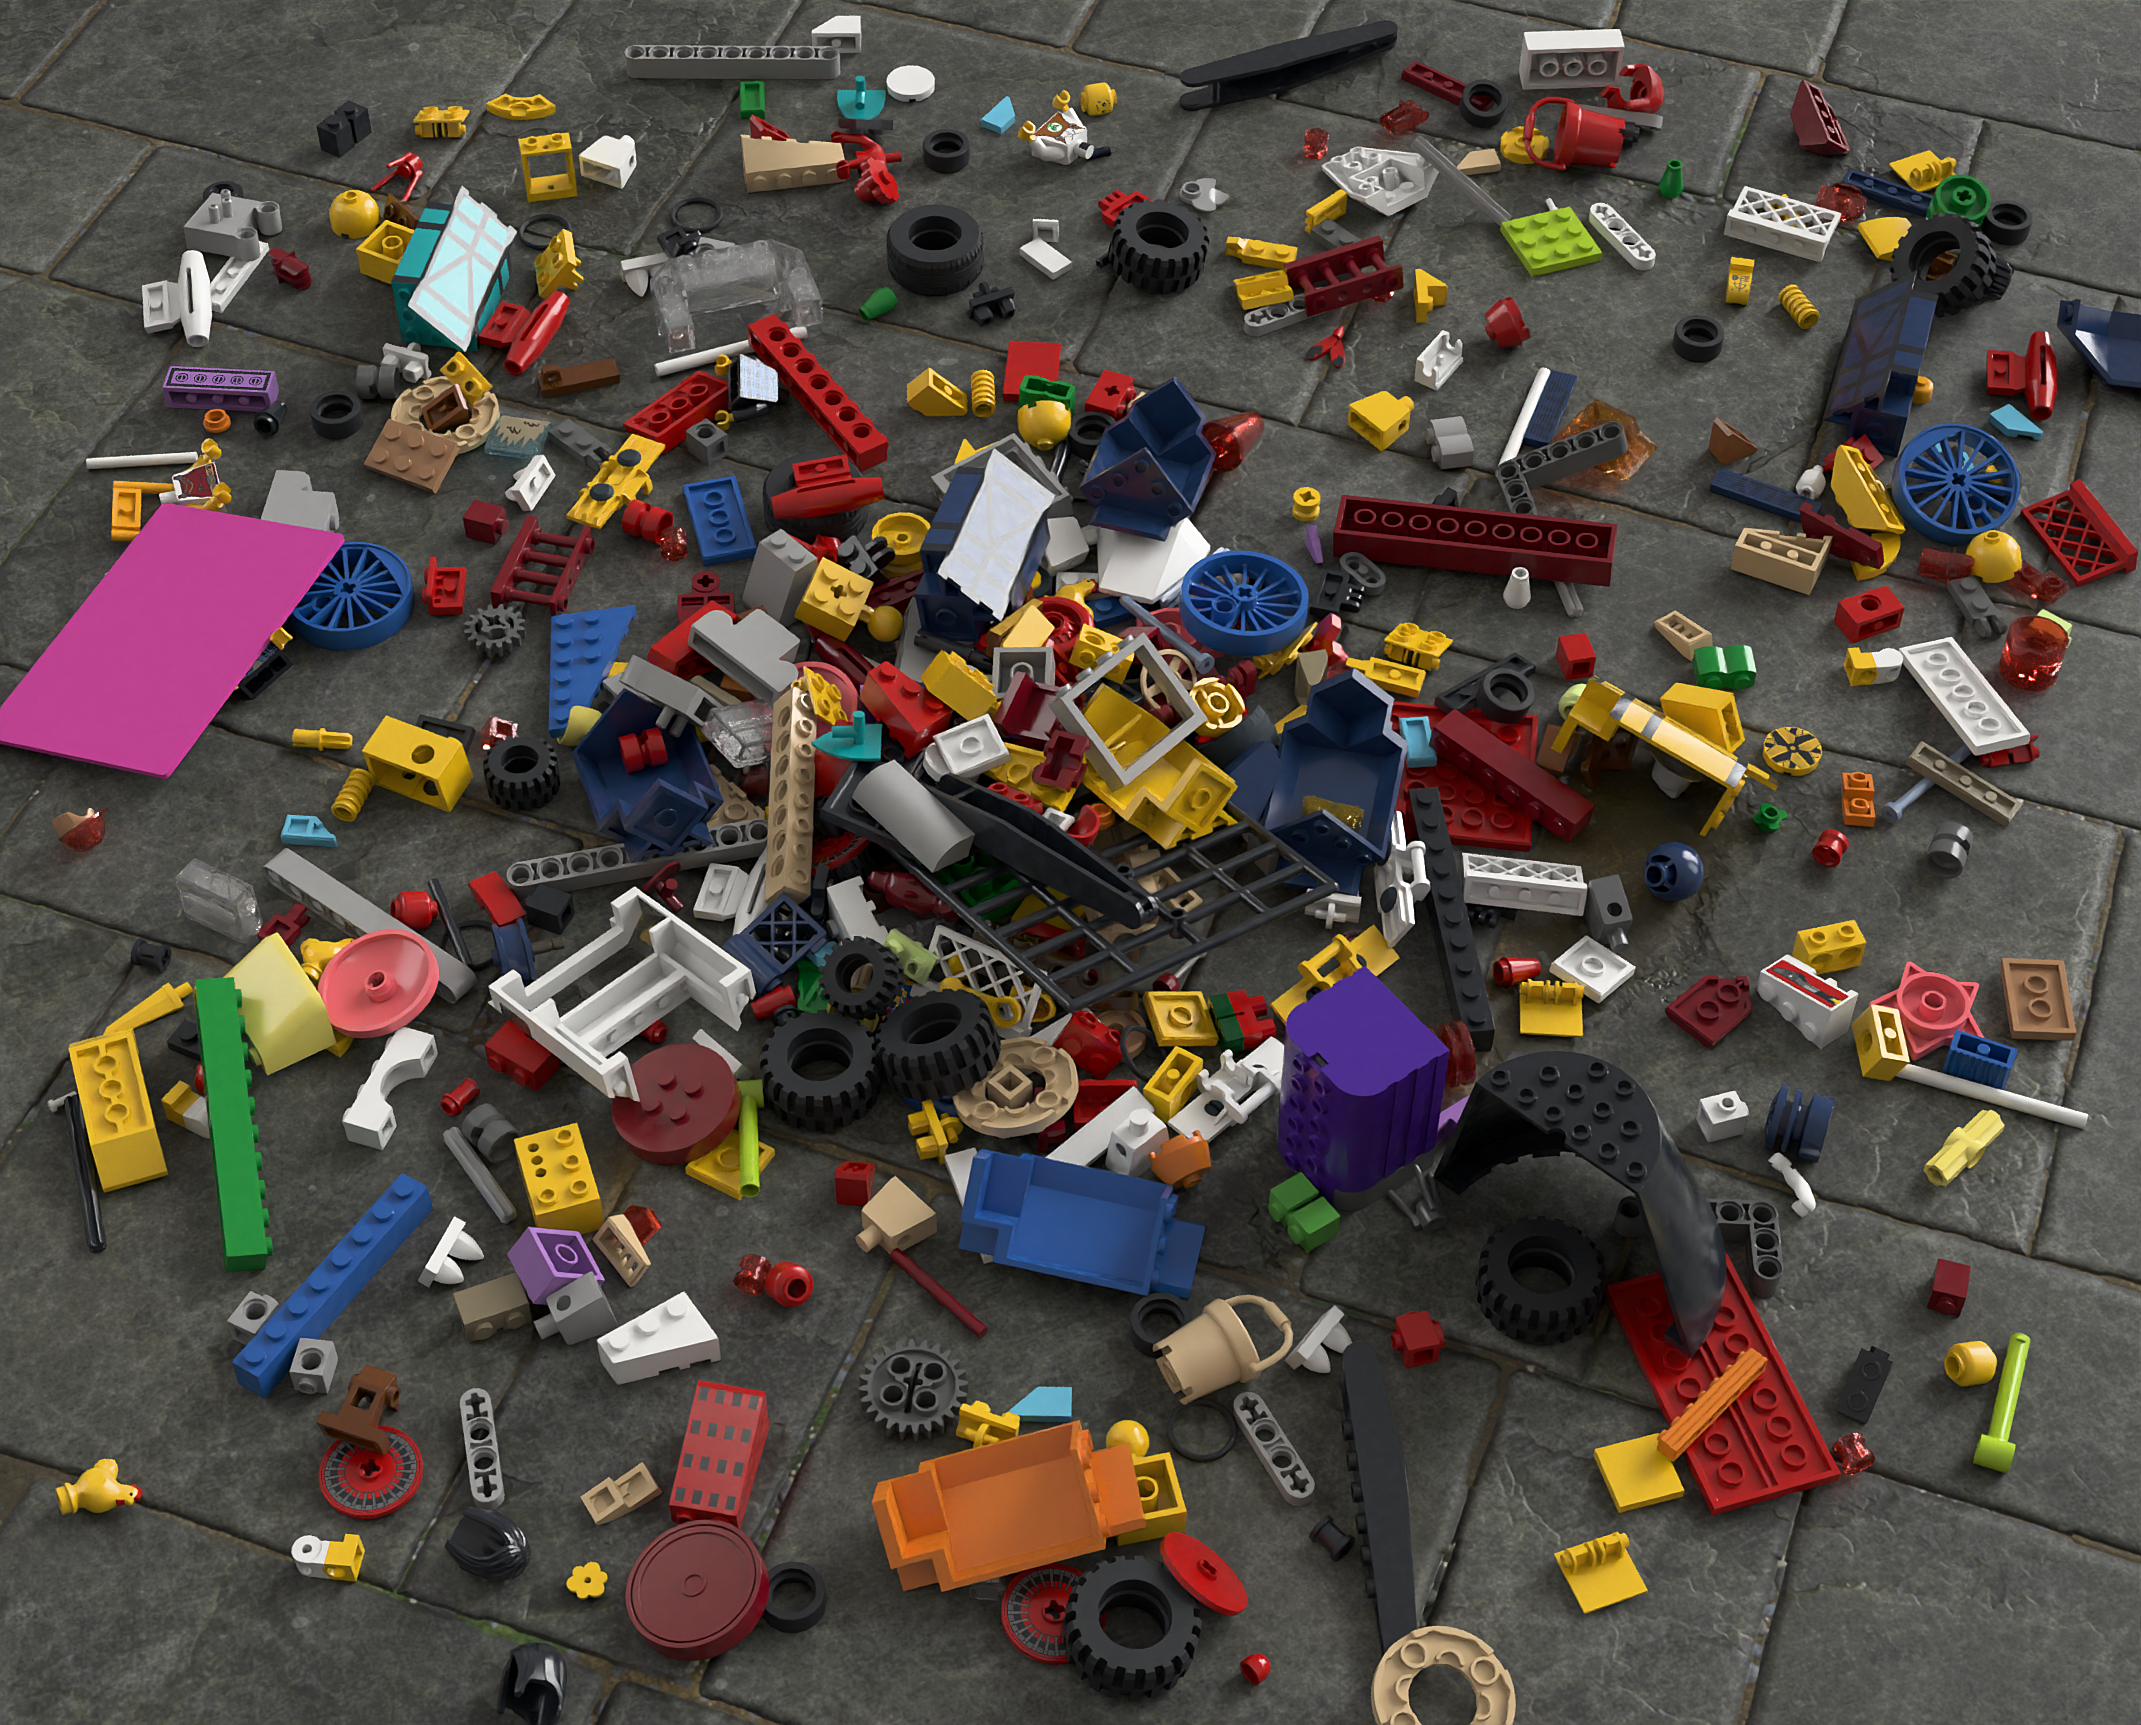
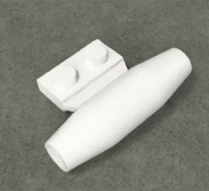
M190 250L182 254L178 283L165 280L142 285L144 328L147 333L171 329L175 324L182 321L187 343L193 347H202L209 341L212 321L210 279L202 253Z
M767 846L750 872V875L736 866L710 863L693 909L694 916L696 918L723 922L725 919L735 917L733 935L740 934L771 905L765 902ZM755 932L751 934L756 941H761V938Z

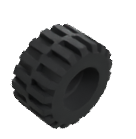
M517 734V737L512 738V736L505 737L504 741H497L494 743L495 747H490L487 750V756L483 758V771L489 797L492 798L493 803L496 805L501 804L502 809L508 810L511 808L513 812H520V810L532 811V808L537 807L539 809L543 807L544 802H551L553 795H557L559 791L558 786H560V775L556 752H554L552 745H547V741L543 738L537 740L535 735L524 737V734Z
M854 936L853 941L848 937L842 939L841 946L834 944L831 947L833 950L831 955L825 954L823 959L826 961L825 966L820 965L819 972L823 974V977L819 978L818 981L819 986L824 988L821 991L823 997L829 1000L828 1003L832 1007L857 1020H864V1017L868 1020L876 1019V1014L880 1016L886 1015L888 1013L886 1010L888 1006L891 1008L896 1006L897 1003L894 1000L896 996H902L903 991L899 988L900 985H905V977L900 975V973L904 972L903 965L898 963L900 959L890 949L872 938L866 937L865 939L861 936ZM871 963L873 977L870 984L863 991L852 993L851 979L853 974L862 965Z

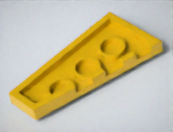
M1003 742L1010 754L1011 761L982 773L1000 783H1005L1015 790L1029 794V796L1042 801V805L1047 808L1050 807L1064 813L1076 788L1071 787L1070 793L1035 784L1032 782V772L1036 765H1039L1040 762L1044 763L1046 760L1043 752Z

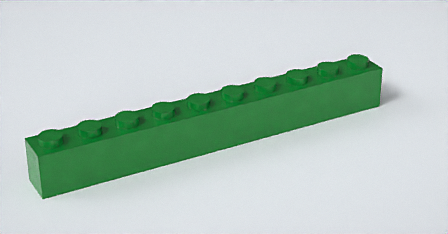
M234 977L195 979L193 997L225 1273L263 1270L266 1268L267 1257L273 1254L272 1238L265 1237L264 1229L269 1228L268 1208H262L261 1199H265L266 1191L264 1180L258 1179V1171H262L261 1152H255L254 1143L259 1142L258 1125L251 1122V1116H255L254 1096L248 1097V1088H252L251 1070L245 1069L244 1061H248L249 1053L247 1042H242L241 1035L245 1034L244 1015L238 1016V1008H242L241 989H235Z

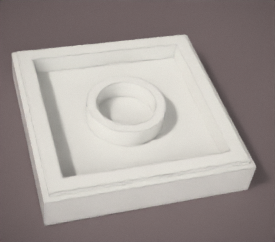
M989 714L933 736L934 742L949 772L965 779L1011 761L1010 754Z
M1586 935L1551 963L1549 971L1566 983L1578 982V985H1584V994L1595 1002L1600 1003L1634 974L1636 967Z

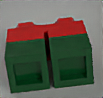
M1245 990L1209 996L1208 1010L1219 1038L1218 1043L1222 1053L1229 1049L1233 1053L1232 1059L1237 1058L1238 1051L1250 1048L1254 1051L1261 1045V1042H1265L1271 1036L1276 1038V1026L1273 1019L1269 1018L1260 1021L1256 1019L1257 1017L1267 1015V1006L1263 995L1248 997Z

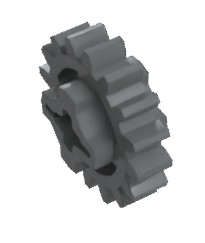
M500 604L497 609H493L492 605H488V610L486 611L478 608V615L470 614V622L464 623L465 640L468 642L470 649L476 648L478 655L485 651L488 657H491L493 653H498L502 657L503 651L507 650L513 653V646L521 647V640L526 639L525 619H522L521 612L514 613V607L512 606L507 610H504L503 604Z

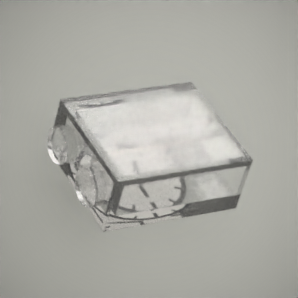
M764 699L712 708L701 732L735 768L771 761L773 708Z
M195 858L175 877L187 918L244 945L252 936L256 935L263 925L253 885Z

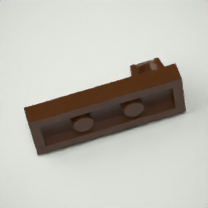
M614 358L561 369L558 368L557 364L543 366L541 373H536L542 398L620 383V376Z

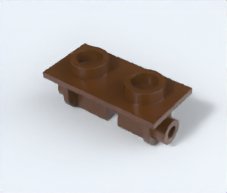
M388 193L383 216L393 223L415 230L420 217L414 215L415 212L407 206L404 200L396 199L391 193Z

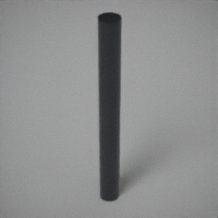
M437 878L430 879L427 885L434 901L437 903V909L458 960L473 970L475 968L441 884Z

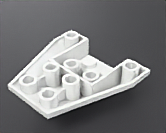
M1354 147L1350 149V152L1342 156L1333 157L1330 162L1321 165L1322 170L1343 191L1347 192L1349 197L1369 209L1386 216H1390L1426 198L1439 173L1417 153Z
M1188 518L1171 526L1165 542L1101 528L1097 535L1099 592L1115 597L1128 596L1139 603L1154 604L1180 582L1195 563L1207 557L1210 545Z

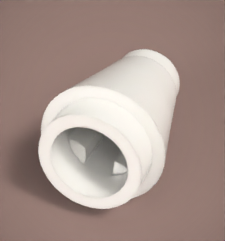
M1522 567L1513 569L1503 593L1506 604L1511 608H1523L1531 599L1529 572Z

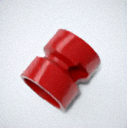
M637 499L632 500L628 504L622 518V530L624 533L635 537L642 535L644 540L657 545H661L667 540L673 526V514L671 511L656 506L652 507L651 504Z
M659 727L643 730L641 736L631 733L618 737L622 759L628 774L644 770L647 764L651 767L668 764V757Z

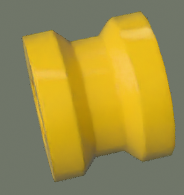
M1309 487L1300 488L1295 491L1292 514L1297 520L1310 522L1319 516L1321 498L1319 492Z

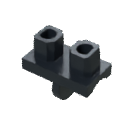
M987 282L980 283L979 292L973 293V299L969 300L970 308L966 314L969 319L975 318L981 327L993 322L994 316L992 312L995 311L999 312L1002 319L1011 318L1016 310L1013 302L1015 292L1012 287L999 290L997 286L990 288Z

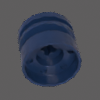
M1782 1084L1779 1092L1772 1099L1764 1128L1766 1139L1764 1148L1772 1150L1777 1136L1784 1138L1780 1150L1781 1153H1785L1791 1141L1798 1142L1797 1157L1818 1163L1835 1098L1815 1093L1809 1105H1803L1802 1089L1797 1088L1794 1102L1786 1100L1790 1086Z

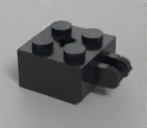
M852 535L836 548L838 550L836 564L874 582L871 588L874 589L890 582L882 569L890 561H893L896 555L893 548L887 547L888 543L885 537L877 536V538L864 545L855 535Z

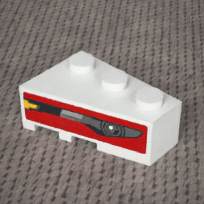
M1787 954L1760 972L1756 991L1762 999L1772 1004L1784 1019L1795 1025L1806 1039L1822 1049L1848 1032L1858 993L1853 990L1848 992L1836 987L1837 981L1831 978L1824 980L1816 976L1815 969Z

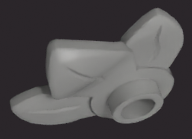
M1203 178L1196 182H1186L1179 192V197L1183 202L1191 204L1195 209L1205 213L1215 212L1216 207L1225 204L1230 196L1214 189L1216 179Z

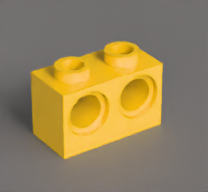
M1083 624L1074 644L1069 663L1083 669L1090 667L1093 670L1099 666L1096 660L1109 650L1113 654L1118 651L1119 647L1116 644L1123 639ZM1131 653L1102 677L1122 684L1135 653Z
M1855 920L1798 931L1792 956L1815 969V975L1860 966L1866 941Z

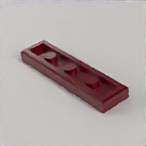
M1414 61L1402 71L1401 75L1402 80L1459 106L1463 90L1467 86V84L1418 61ZM1477 95L1469 99L1470 104L1474 108L1483 112H1487L1495 104L1494 100L1483 95Z

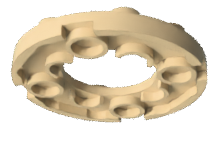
M446 376L422 381V386L412 391L408 388L398 397L392 408L391 420L457 443L460 450L456 456L475 449L490 439L496 431L495 428L500 419L497 398L494 393L491 394L488 391L475 405H472L464 397L466 406L472 413V418L468 424L459 426L455 432L451 433L448 430L445 434L432 432V429H429V431L425 429L424 425L420 422V417L423 414L421 409L453 386Z
M1021 1037L1001 1040V1051L995 1067L992 1071L987 1072L985 1079L974 1083V1087L967 1091L965 1089L957 1092L958 1095L952 1097L955 1110L967 1126L986 1135L1005 1139L1030 1133H1039L1059 1120L1074 1103L1079 1088L1075 1063L1063 1048L1058 1050L1049 1046L1047 1041L1043 1039ZM1009 1064H1012L1017 1069L1036 1071L1046 1081L1045 1090L1036 1096L1035 1101L1031 1104L1026 1102L1024 1107L1018 1109H1008L1007 1106H1004V1109L999 1108L994 1102L988 1101L985 1096L988 1081Z
M1430 1626L1412 1631L1387 1650L1373 1676L1371 1704L1377 1725H1422L1409 1706L1408 1690L1412 1679L1421 1670L1428 1667L1447 1666L1460 1672L1470 1682L1476 1694L1477 1710L1473 1721L1469 1725H1513L1516 1708L1514 1686L1508 1670H1504L1499 1660L1493 1654L1494 1650L1481 1639L1457 1628Z

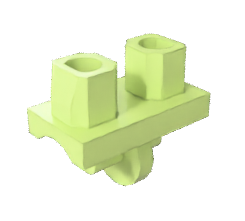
M895 928L890 930L883 944L900 959L898 963L903 965V973L921 985L926 984L939 957L925 949L924 945L919 941L914 942Z

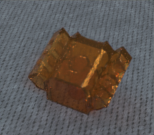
M1596 398L1593 403L1588 404L1584 410H1581L1551 441V443L1560 441L1607 422L1616 421L1621 423L1628 442L1627 452L1618 458L1594 466V468L1602 472H1612L1619 480L1629 479L1658 448L1640 431L1636 417Z

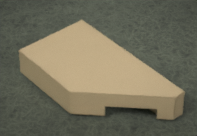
M1495 149L1470 152L1457 168L1465 175L1500 171L1501 163Z

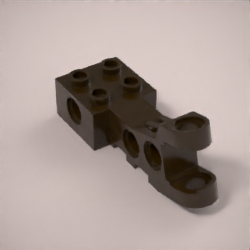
M995 922L990 927L996 930L1007 924ZM977 931L973 933L972 939L996 949ZM1023 932V935L1018 933L1005 939L1020 953L1043 943L1040 941V936L1029 932ZM973 948L968 950L967 959L971 968L983 963L977 950ZM1139 948L1124 954L1134 964L1139 962ZM1054 951L1031 963L1037 968L1048 972L1047 975L1058 971L1060 966L1065 968L1089 956H1070ZM998 960L991 963L998 980L1010 975L1004 962ZM1111 961L1093 968L1098 973V982H1093L1089 978L1087 971L1057 986L1068 995L1077 998L1110 983ZM985 967L975 971L989 977ZM1026 974L1018 975L1022 986H1033V981ZM1012 978L1005 981V983L1015 986ZM1123 990L1086 1008L1119 1011L1136 1010L1138 1008V992Z

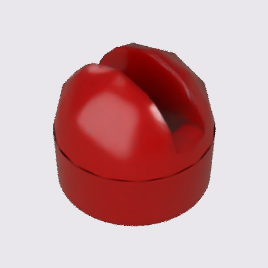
M1260 1653L1247 1656L1239 1664L1244 1677L1255 1686L1263 1682L1269 1676L1271 1670L1269 1659Z

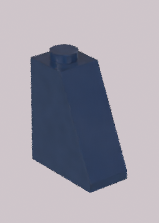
M1267 741L1254 742L1223 770L1224 773L1236 781L1235 784L1238 786L1229 801L1257 822H1259L1284 765L1278 757L1279 752L1276 747Z

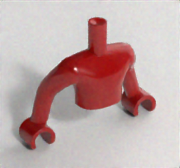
M835 130L831 134V142L841 143L842 148L845 146V143H855L865 149V151H855V160H840L837 162L836 171L839 179L849 178L850 170L857 168V172L862 173L860 164L870 156L874 159L878 158L885 166L887 163L902 162L901 152L884 153L880 145L863 134H844L840 130Z

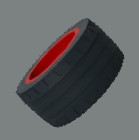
M1257 702L1244 704L1243 719L1233 729L1216 738H1207L1199 735L1196 738L1198 741L1193 748L1223 771L1254 742L1267 741L1276 746L1280 736L1267 714Z

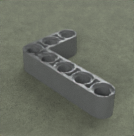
M1616 421L1607 422L1501 463L1496 469V475L1510 513L1539 516L1530 493L1531 490L1624 455L1628 450V442L1623 426Z
M1635 1196L1621 1198L1618 1202L1614 1219V1228L1617 1233L1629 1238H1648ZM1706 1198L1720 1227L1723 1241L1745 1242L1748 1282L1751 1291L1760 1297L1773 1296L1778 1291L1784 1268L1776 1208L1771 1203L1761 1200Z

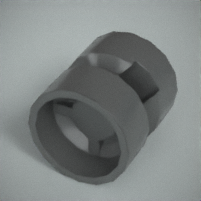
M359 364L356 376L359 399H376L377 395H380L382 399H398L400 394V372L398 365H381L377 369L375 365Z
M1955 822L1940 824L1935 831L1924 860L1926 868L1941 878L1951 879L1958 877L1962 873L1974 841L1971 831L1962 824Z
M486 1103L473 1109L466 1116L461 1128L462 1134L473 1145L478 1147V1150L491 1163H500L511 1157L516 1152L514 1139L522 1137L521 1133L508 1120H505V1117L492 1104Z

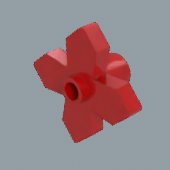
M1333 613L1327 615L1320 622L1315 636L1304 647H1299L1297 650L1299 653L1325 649L1328 655L1327 672L1333 671L1338 673L1347 662V653L1344 652L1340 644L1334 641L1341 630V618Z

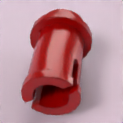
M657 1020L638 1035L648 1038L652 1044L657 1042L663 1043L668 1035V1026L664 1025L663 1021Z
M466 1078L450 1094L445 1093L442 1096V1101L440 1102L441 1109L449 1116L460 1115L463 1107L480 1094V1088L473 1090L478 1084L471 1078Z

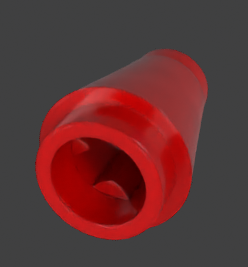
M1501 957L1499 961L1493 964L1495 982L1505 987H1510L1539 976L1541 973L1540 962L1537 958Z
M780 985L772 992L750 1003L757 1021L771 1018L772 1013L784 1005L791 1004L798 1008L790 985L785 987Z

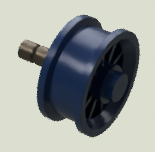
M522 917L517 918L516 924L499 928L496 923L491 924L496 948L491 950L494 967H500L502 976L511 970H515L521 975L522 982L530 980L533 983L537 980L534 955L564 949L562 937L531 944L530 938L527 937Z

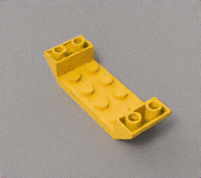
M133 1027L71 1043L69 1045V1053L89 1142L104 1193L168 1175L142 1073Z

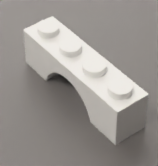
M402 1027L395 1032L394 1036L388 1038L385 1051L380 1060L374 1062L370 1077L365 1084L360 1086L357 1099L352 1107L348 1108L344 1113L342 1124L345 1127L349 1141L379 1150L384 1149L397 1126L393 1109L385 1100L389 1092L398 1084L410 1079L425 1078L438 1055L434 1035Z

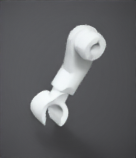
M1775 1153L1768 1161L1773 1163L1772 1167L1783 1173L1787 1184L1795 1191L1799 1199L1791 1207L1798 1215L1804 1218L1810 1211L1813 1212L1816 1206L1810 1186L1796 1169L1790 1167L1792 1163L1789 1159L1780 1153Z

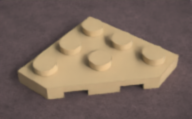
M709 765L724 803L706 823L707 827L752 819L765 820L764 810L758 805L755 807L739 787L733 782L729 783L722 776L721 771L715 765ZM756 835L754 839L761 840L763 835Z

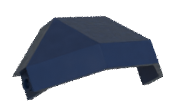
M2080 299L2073 301L2061 300L2057 327L2104 386L2141 390V315L2080 304Z

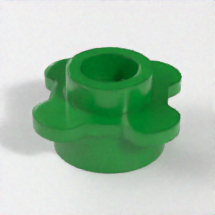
M1762 803L1760 811L1753 815L1752 820L1760 830L1772 833L1780 829L1781 822L1787 819V813L1775 806H1771L1769 803Z

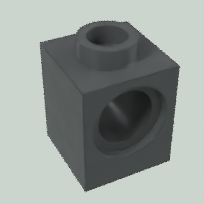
M704 419L686 430L687 450L708 467L729 454L727 434L708 419Z

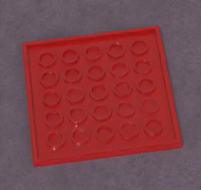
M1394 701L1390 721L1393 723L1392 730L1401 736L1398 726L1399 718L1428 716L1432 733L1433 727L1448 714L1435 705ZM1471 709L1463 714L1536 764L1538 715L1527 714L1525 718L1517 723L1503 724L1489 719L1481 710ZM1436 753V766L1407 768L1405 759L1394 814L1396 811L1402 814L1405 840H1411L1405 813L1408 789L1438 787L1451 844L1530 852L1532 819L1523 811L1507 802L1497 793L1484 786L1481 782L1438 753Z

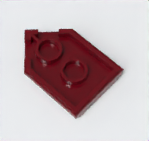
M1705 975L1665 1008V1013L1671 1021L1705 1047H1713L1752 1014L1749 977L1736 976V979H1719L1715 975Z

